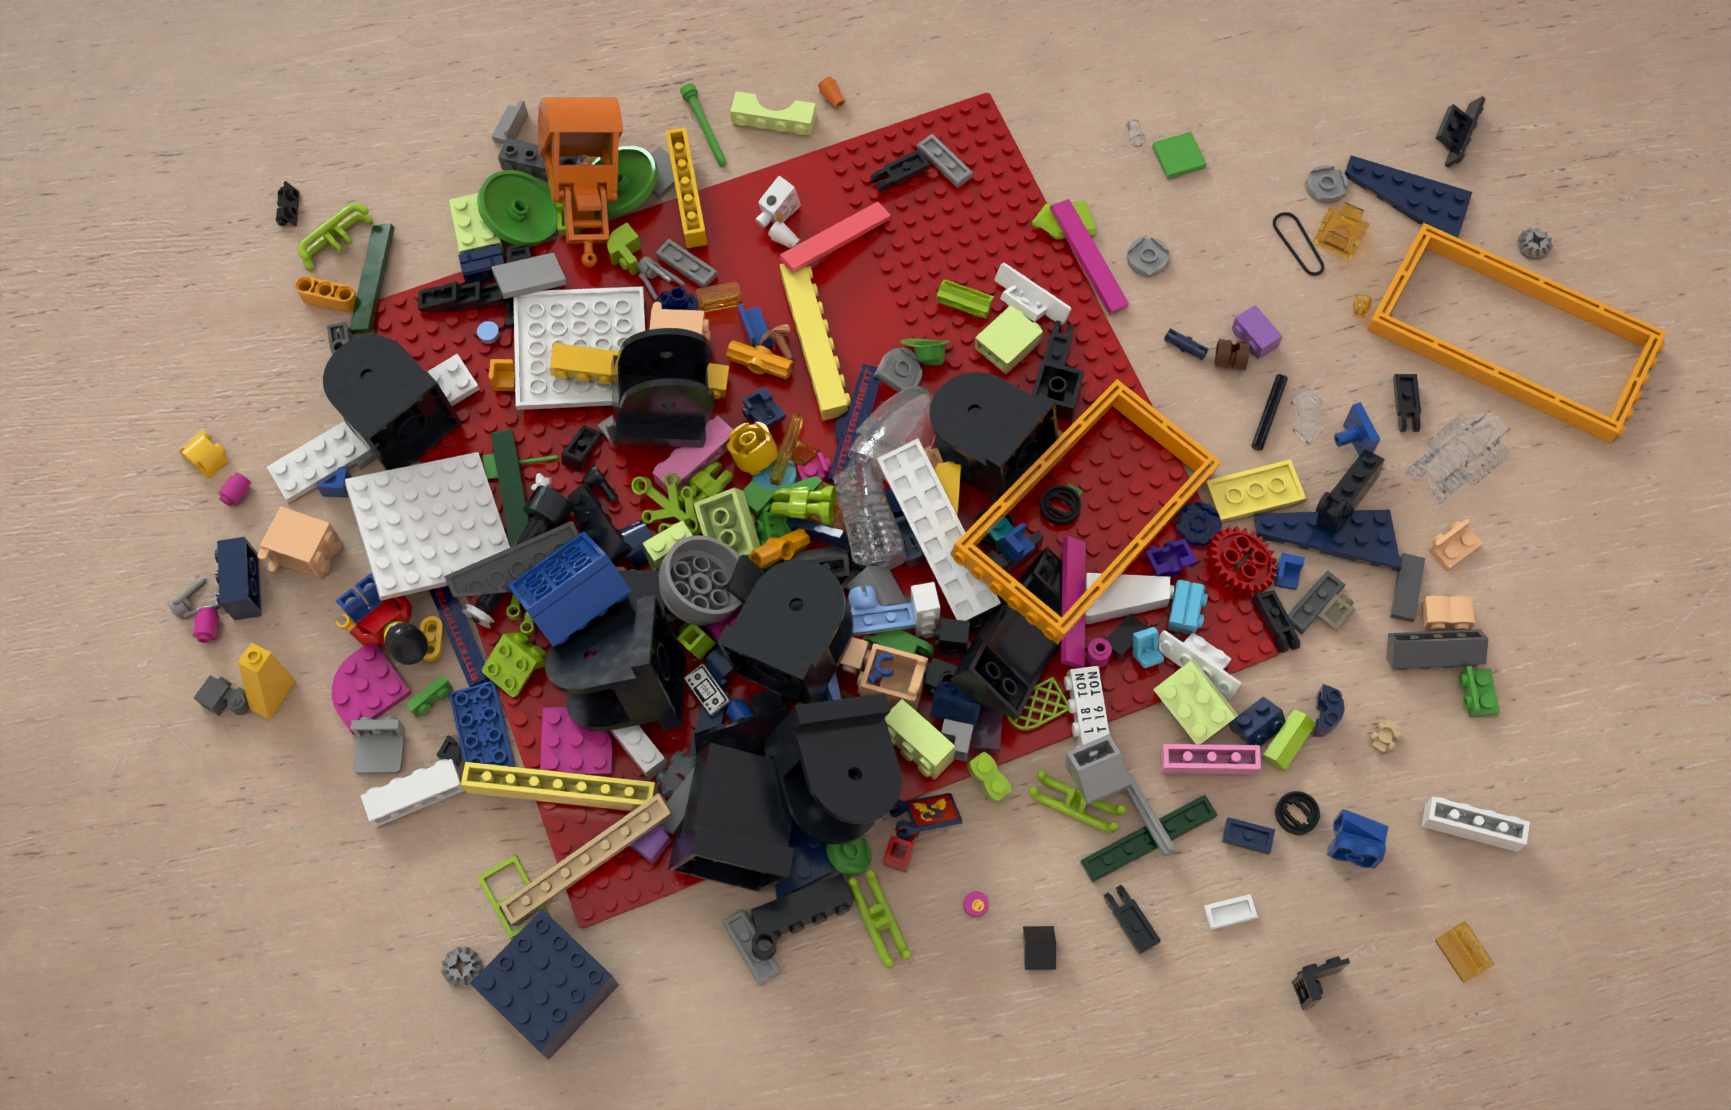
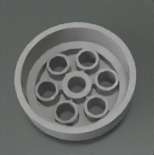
M690 536L675 543L663 559L659 569L660 595L669 611L684 622L694 625L712 624L725 620L734 614L742 602L728 592L727 587L739 555L724 542L708 536Z

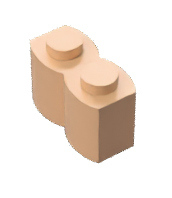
M1427 596L1422 602L1425 629H1431V631H1445L1446 629L1469 630L1475 624L1473 597Z

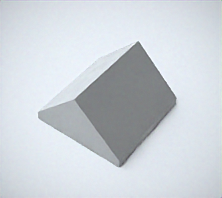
M867 566L847 584L849 592L861 586L862 592H865L864 586L873 587L880 606L907 603L888 567Z

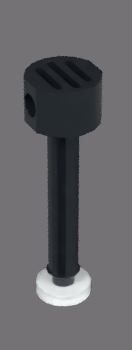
M543 485L537 486L523 507L524 512L531 520L514 546L543 534L546 528L552 530L564 525L574 510L573 504L557 491ZM504 593L481 595L476 600V607L465 604L467 608L461 611L473 622L483 627L491 628L489 624L495 621L487 614L494 611L493 609Z

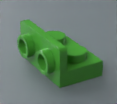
M763 512L758 517L754 526L760 546L764 545L771 537L779 538L791 532L790 527L786 523L789 516Z
M1466 666L1459 675V684L1464 689L1463 705L1465 710H1468L1469 717L1497 716L1500 711L1491 669L1472 670V666Z

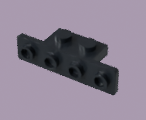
M1481 96L1471 102L1466 113L1454 104L1447 108L1435 137L1450 149L1445 166L1450 167L1463 160L1466 147L1471 141L1472 132L1477 126L1478 117L1484 109L1485 97Z

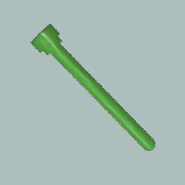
M686 84L680 89V93L683 99L690 103L718 164L724 166L726 164L724 155L697 101L698 91L694 84Z

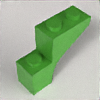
M814 476L782 488L810 487L812 491H818L823 489V481L819 477ZM751 481L743 490L749 510L756 519L763 512H771V504L778 502L773 499L774 491L781 488L767 489Z

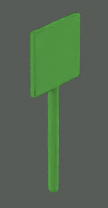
M494 454L483 455L484 471L487 480L497 479ZM559 456L519 460V464L558 460Z

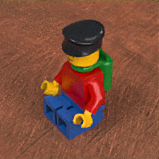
M372 573L355 585L368 602V605L353 588L335 600L346 613L342 615L347 618L346 624L342 625L338 621H336V624L344 630H350L349 633L363 646L379 645L385 648L397 662L404 665L416 664L426 655L428 642L425 634L409 623L412 617V605L405 595L380 601ZM372 583L369 587H367V588L364 590V587H365L366 584ZM355 597L345 605L348 598Z

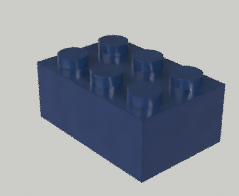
M245 537L217 541V550H215L214 554L215 560L218 563V570L215 572L216 581L219 584V591L216 592L218 604L224 608L225 612L234 621L262 616L258 553Z

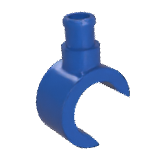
M881 654L876 658L875 670L867 678L870 683H874L880 677L888 678L894 675L893 670H882L879 667L883 661H893L891 654Z

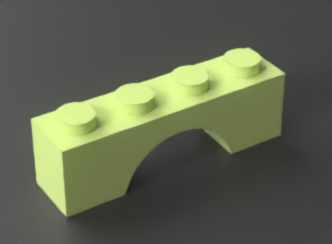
M737 91L735 92L730 111L732 124L757 127L759 129H771L779 132H791L798 135L811 136L816 119L815 103L795 100L790 107L784 110L772 111L765 109L758 103L756 94Z

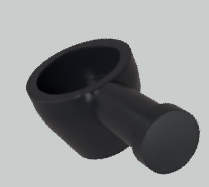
M595 464L591 466L583 476L584 482L590 489L600 487L607 496L609 503L618 500L619 496L615 494L601 471Z

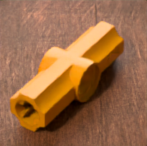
M733 340L727 348L726 359L745 365L756 374H764L765 372L783 379L789 378L793 361L772 354L764 346L757 345L754 348Z
M797 529L779 538H769L764 545L753 549L748 556L751 561L763 569L780 560H790L795 553L807 548V545L810 543V537L804 529Z

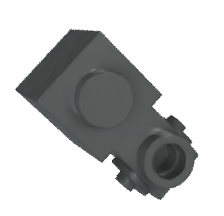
M210 675L194 696V699L201 706L218 716L222 714L227 705L236 715H243L249 710L245 690L240 687L237 690L231 688L232 683L221 676L217 679Z

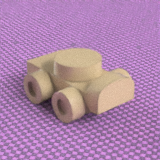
M1380 720L1376 727L1380 730L1379 733L1374 731L1370 739L1374 741L1371 747L1384 754L1386 749L1390 751L1393 749L1395 742L1391 740L1392 738L1398 740L1402 731L1398 730L1399 725L1391 720Z

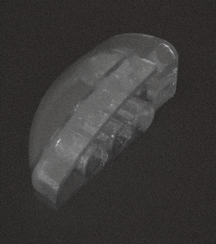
M913 385L898 392L879 406L856 430L858 437L848 449L847 454L865 475L871 478L887 480L877 458L917 438L928 456L936 437L929 416L930 404L934 395L928 388Z

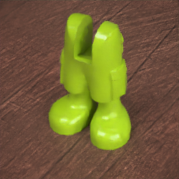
M714 462L704 471L697 473L689 480V486L694 487L698 495L693 499L694 503L722 493L723 489L732 480L733 474L726 470L715 480L714 478L722 469V464L719 462ZM689 489L686 491L688 497L691 495ZM679 490L680 509H685L686 513L685 500L682 498L681 491Z
M827 486L818 491H812L810 487L781 488L774 491L773 499L778 502L771 504L770 511L776 515L807 519L810 514H814L820 517L823 525L832 526L834 523L833 506L837 505L838 490L836 486ZM812 501H821L820 503H812Z

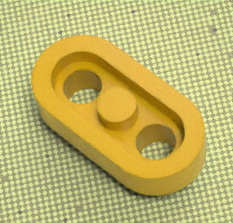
M429 616L422 620L419 630L427 638V652L429 649H434V652L432 654L426 653L422 660L434 662L442 654L444 625L438 617ZM436 627V631L431 633L430 629Z

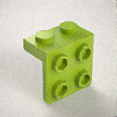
M521 632L503 634L482 668V672L511 697L519 695L534 669L545 667L547 658L545 651L538 646H534L528 641L529 638Z

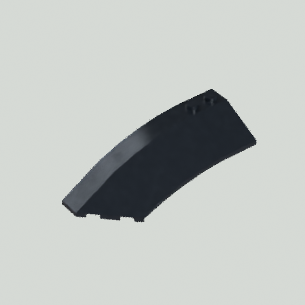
M1047 546L1017 581L1062 618V561ZM1002 599L1001 604L992 612L966 651L951 681L967 697L1017 719L1043 671L1061 646V641L1057 644L1053 640H1049L1040 629L1028 623L1022 614L1010 608L1007 602Z

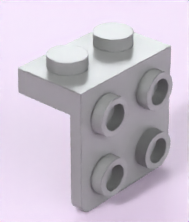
M361 717L359 720H351V730L357 736L354 771L357 774L399 773L402 769L405 727L399 719L383 717V720H374L371 717Z

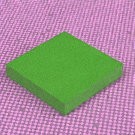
M1192 132L1156 141L1152 144V148L1167 179L1206 168L1207 164Z

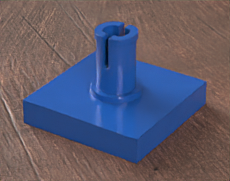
M1362 403L1353 404L1343 424L1346 431L1336 433L1334 441L1338 447L1353 443L1359 456L1364 449L1374 453L1380 437Z

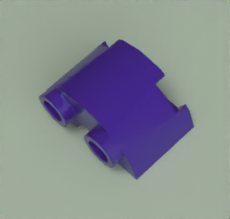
M1175 539L1170 540L1164 544V548L1151 546L1144 551L1155 576L1173 578L1181 574L1179 570L1182 568L1193 567L1197 563L1186 539L1179 541Z

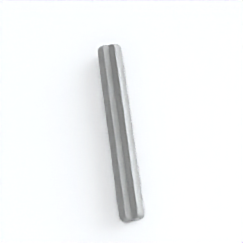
M1128 773L1131 787L1125 789L1126 793L1164 856L1171 855L1176 850L1175 846L1131 773Z

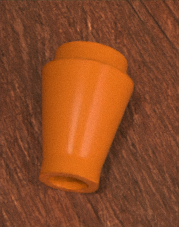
M827 77L818 84L819 93L831 102L835 108H839L845 103L835 79Z

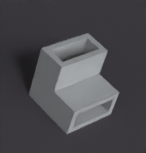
M944 719L941 734L955 745L954 759L967 762L973 735V725Z

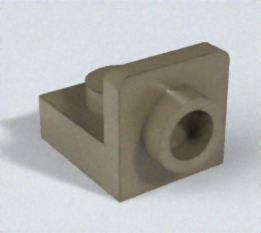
M1335 594L1318 616L1338 630L1348 616L1354 612L1355 608L1352 607L1354 602L1344 594L1341 597Z

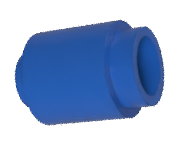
M735 699L727 706L726 714L732 723L742 717L746 719L755 716L746 700Z

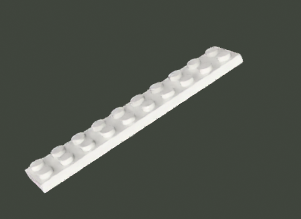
M458 354L427 371L437 381L451 406L480 390ZM343 421L267 466V469L286 501L291 503L316 488L318 483H324L337 474L338 468L348 469L356 464V461H360L371 452Z

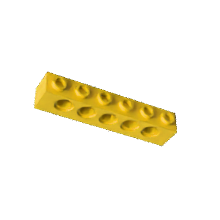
M686 127L666 130L686 247L692 248L707 245Z

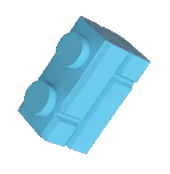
M1177 580L1168 630L1175 632L1179 630L1182 633L1191 635L1196 633L1197 628H1202L1204 615L1200 614L1201 607L1205 608L1208 594L1204 593V585Z

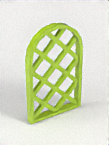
M1053 677L1034 687V696H1029V699H1033L1031 707L1024 706V709L1030 710L1028 717L1019 716V719L1026 720L1025 727L1017 724L1018 718L1013 721L1010 716H1007L1009 722L1014 727L1027 731L1035 729L1069 711L1068 701ZM1050 683L1048 689L1042 688V686ZM1052 683L1058 692L1051 690ZM1038 690L1047 692L1045 699L1037 697ZM1050 693L1058 695L1056 703L1048 701ZM1060 698H1062L1065 705L1059 704ZM1035 700L1044 703L1042 710L1033 708ZM1046 704L1055 706L1053 713L1045 711ZM1058 707L1064 708V710L1056 714ZM1032 711L1041 713L1039 721L1031 719ZM1044 714H1045V715H1048V716H1051V717H1049V718H1047V719H1045V720L1042 721V718H1043V715H1044ZM1029 721L1036 723L1035 725L1028 727Z

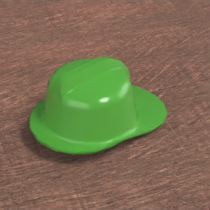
M914 338L900 341L903 345L912 346L918 360L928 366L944 363L946 344L950 342V340L935 341Z

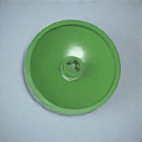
M637 146L618 147L617 201L607 202L608 217L619 216L632 211L641 205L654 190L658 180V166L651 154L645 149ZM600 157L593 161L591 165H602ZM594 211V214L599 216V211Z
M516 170L496 172L484 181L478 192L477 206L483 222L496 236L510 244L517 246L528 245V247L543 244L552 237L558 227L557 203H552L549 188L540 180L527 173Z

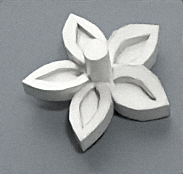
M537 473L536 483L530 488L534 491L540 485L550 488L552 478H545L542 474Z

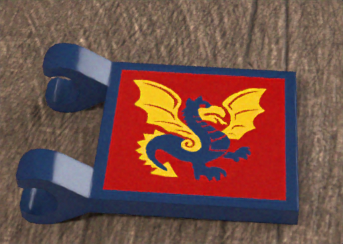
M951 793L909 801L898 799L894 805L897 808L889 811L892 817H898L906 811L910 817L911 822L901 820L896 824L897 829H904L897 832L900 839H906L915 832L962 824V818Z

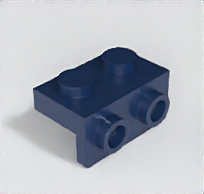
M1263 696L1229 723L1231 731L1245 740L1247 745H1260L1261 747L1280 731L1286 721L1283 710Z

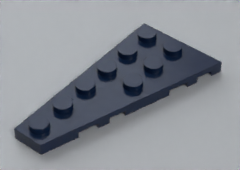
M1350 156L1344 173L1350 181L1363 189H1369L1376 193L1377 198L1382 201L1384 199L1393 204V208L1418 224L1425 223L1456 238L1459 237L1472 195L1471 191L1359 157Z
M1390 509L1352 511L1336 533L1316 522L1317 512L1259 513L1254 516L1257 538L1262 536L1263 539L1282 544L1288 542L1299 545V548L1308 549L1309 547L1320 550V553L1352 561L1357 559L1371 562L1370 565L1377 567L1379 565L1392 567L1391 570L1400 572L1401 570Z
M757 752V755L767 757L766 752ZM793 820L788 847L795 848L790 875L788 879L775 885L777 899L799 891L838 871L828 858L826 843L810 837Z

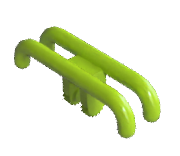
M350 204L299 243L298 254L303 260L305 267L309 270L314 269V263L311 261L312 256L327 244H330L338 253L343 251L342 246L335 240L338 236L348 245L352 244L353 240L345 230L358 221L372 224L373 218L368 215L369 209L363 204ZM356 211H357V212H360V213H355V214L351 215V216L348 217L346 220H344L341 224L338 225L339 222H341L343 219H345V218H346L348 215H350L351 213L356 212ZM323 236L320 240H318L315 244H313L311 247L307 249L308 246H310L313 242H315L317 239Z
M1043 769L1037 771V778L1041 783L1068 796L1064 804L1044 795L1036 786H1032L1029 789V794L1034 800L1099 830L1109 833L1118 830L1117 822L1108 823L1084 812L1087 803L1078 789L1049 777ZM1101 799L1089 804L1116 816L1123 815L1126 812L1124 805L1115 806Z
M870 869L866 872V878L877 902L876 905L868 908L855 877H851L848 880V885L883 965L886 968H891L894 962L887 951L880 932L889 929L896 947L904 960L910 959L912 953L904 941L878 883L875 871Z

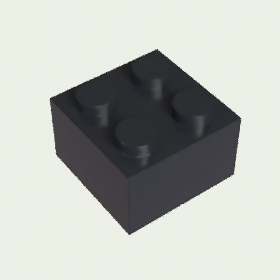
M1042 360L1032 396L1036 398L1042 393L1054 400L1056 416L1072 421L1085 371Z

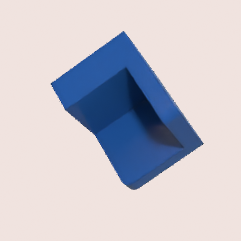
M338 468L337 474L324 483H318L317 489L324 497L349 498L345 479L352 478L347 468Z
M1021 523L1003 536L1000 548L1014 563H1017L1035 549V545L1024 534L1026 529L1024 523Z
M1282 553L1277 563L1278 570L1276 571L1277 577L1275 578L1274 586L1297 590L1305 557Z

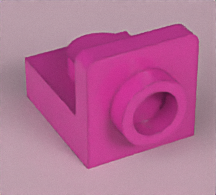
M822 452L817 453V459L797 465L801 481L814 476L819 477L823 482L830 480L829 471L832 470L828 458L824 459Z

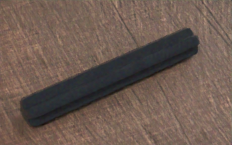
M1276 375L1251 445L1253 449L1263 450L1288 380L1286 375Z

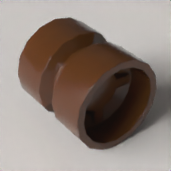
M1218 339L1214 366L1219 368L1232 366L1235 370L1245 371L1249 359L1250 343L1237 341L1235 344H1232L1231 340Z

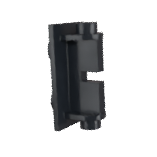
M284 181V187H280L277 193V205L280 208H277L275 220L279 226H285L286 223L290 222L296 227L299 191L287 181Z

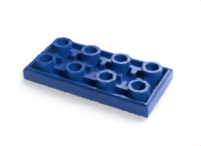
M490 681L449 693L464 763L471 762L515 767L496 684Z

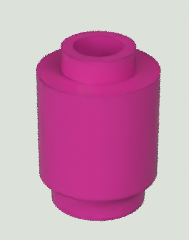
M237 472L234 476L231 475L218 492L221 496L219 500L227 506L232 504L237 506L250 489V480Z
M204 607L200 608L196 614L193 637L197 638L198 642L210 643L217 638L220 617L216 609Z
M1103 638L1092 640L1086 654L1088 663L1099 668L1105 666L1109 662L1112 652L1111 644Z

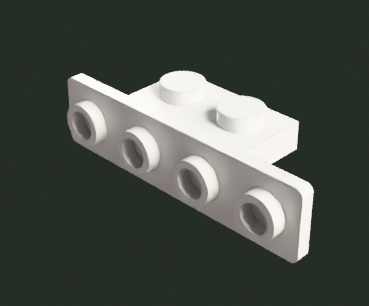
M1006 263L1000 265L994 280L1007 289L1002 293L1001 300L1006 302L1008 306L1012 305L1016 310H1021L1027 319L1034 322L1046 315L1055 322L1056 320L1061 321V326L1065 324L1071 312L1070 306Z
M1165 630L1160 634L1158 638V651L1180 667L1195 659L1225 698L1231 700L1241 686V682L1224 671L1231 658L1223 651L1215 648L1195 633H1192L1184 643Z

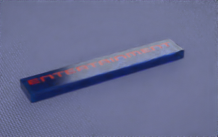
M862 364L828 482L848 487L851 485L881 380L874 376L878 367Z
M448 586L430 589V594L469 687L491 681L482 672L485 661L467 618L461 611L462 607L458 597L453 598Z

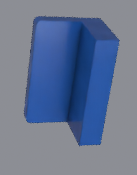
M738 304L739 319L750 346L755 348V346L759 345L762 336L768 331L759 306L744 311L742 304ZM768 338L761 346L766 348L773 346L772 338Z

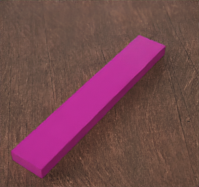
M1070 199L1051 205L1050 211L1108 313L1112 314L1127 308L1129 303Z
M1069 536L1063 538L1062 617L1085 593L1086 543ZM1085 615L1061 640V663L1075 668L1085 667Z

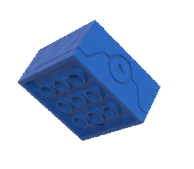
M584 531L508 585L553 647L566 642L572 633L576 630L584 629L590 620L605 614L608 611V607L615 602L623 601L628 596V593L632 591L606 553Z

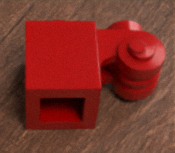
M897 826L895 827V831H897V832L904 830V829L899 830V829H897ZM915 832L906 839H900L898 835L897 837L891 836L883 858V865L907 873L914 852V843L912 842L915 838H918L919 832Z

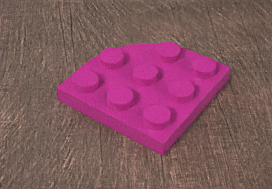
M363 646L351 654L337 670L331 692L335 710L353 735L351 720H359L361 717H371L375 720L412 694L378 646Z
M567 707L543 708L540 770L592 776H612L613 746L608 731L592 732L578 727L568 714Z

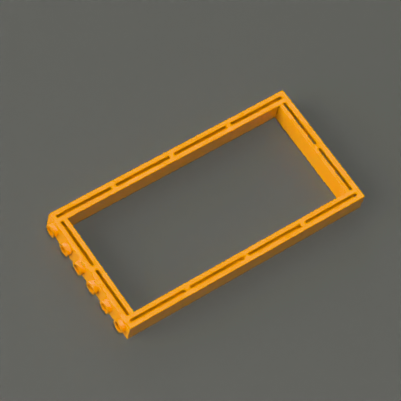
M1423 223L1367 328L1368 331L1609 443L1616 436L1620 438L1626 428V425L1623 423L1625 420H1629L1634 411V408L1631 406L1633 402L1637 403L1642 394V391L1639 389L1641 386H1645L1650 377V374H1647L1649 369H1653L1658 360L1655 355L1657 352H1661L1666 343L1663 340L1666 334L1664 330ZM1428 249L1643 346L1610 417L1389 316L1424 250Z
M1117 379L954 544L950 555L956 563L968 569L974 578L986 584L992 593L1004 599L1010 608L1022 614L1028 623L1040 629L1049 640L1059 644L1212 476L1221 461ZM1113 406L1194 470L1195 473L1061 618L979 550L976 545Z

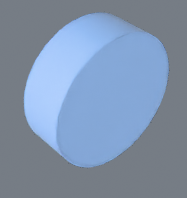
M483 322L477 328L478 337L483 343H494L500 336L498 326L494 322Z

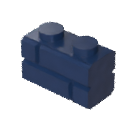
M487 245L484 249L466 250L463 254H458L466 284L495 278L492 273V266L505 264L500 245Z

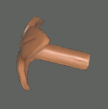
M779 325L762 336L759 342L760 346L764 341L772 337L775 338L784 358L790 359L793 357L782 335L790 332L789 325Z

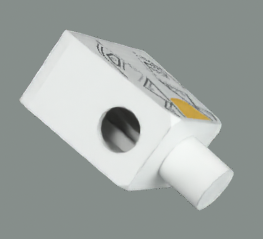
M778 176L759 200L758 204L762 213L755 221L762 228H765L770 222L775 223L779 221L782 223L801 206L795 187L781 176Z

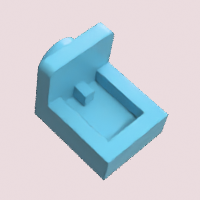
M1154 627L1133 633V656L1144 668L1164 662V656L1158 651V631Z

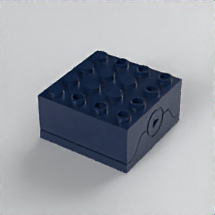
M543 909L470 983L548 1060L619 986L615 978Z

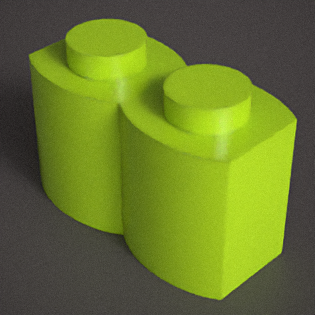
M982 752L967 763L970 775L981 784L984 795L990 801L997 802L1012 792L1008 779L998 772L994 759L986 752Z

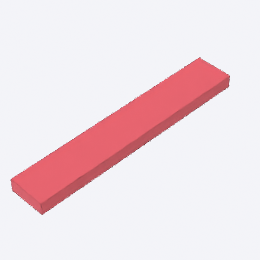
M876 202L780 254L779 260L791 273H794L889 221L891 214L879 202Z

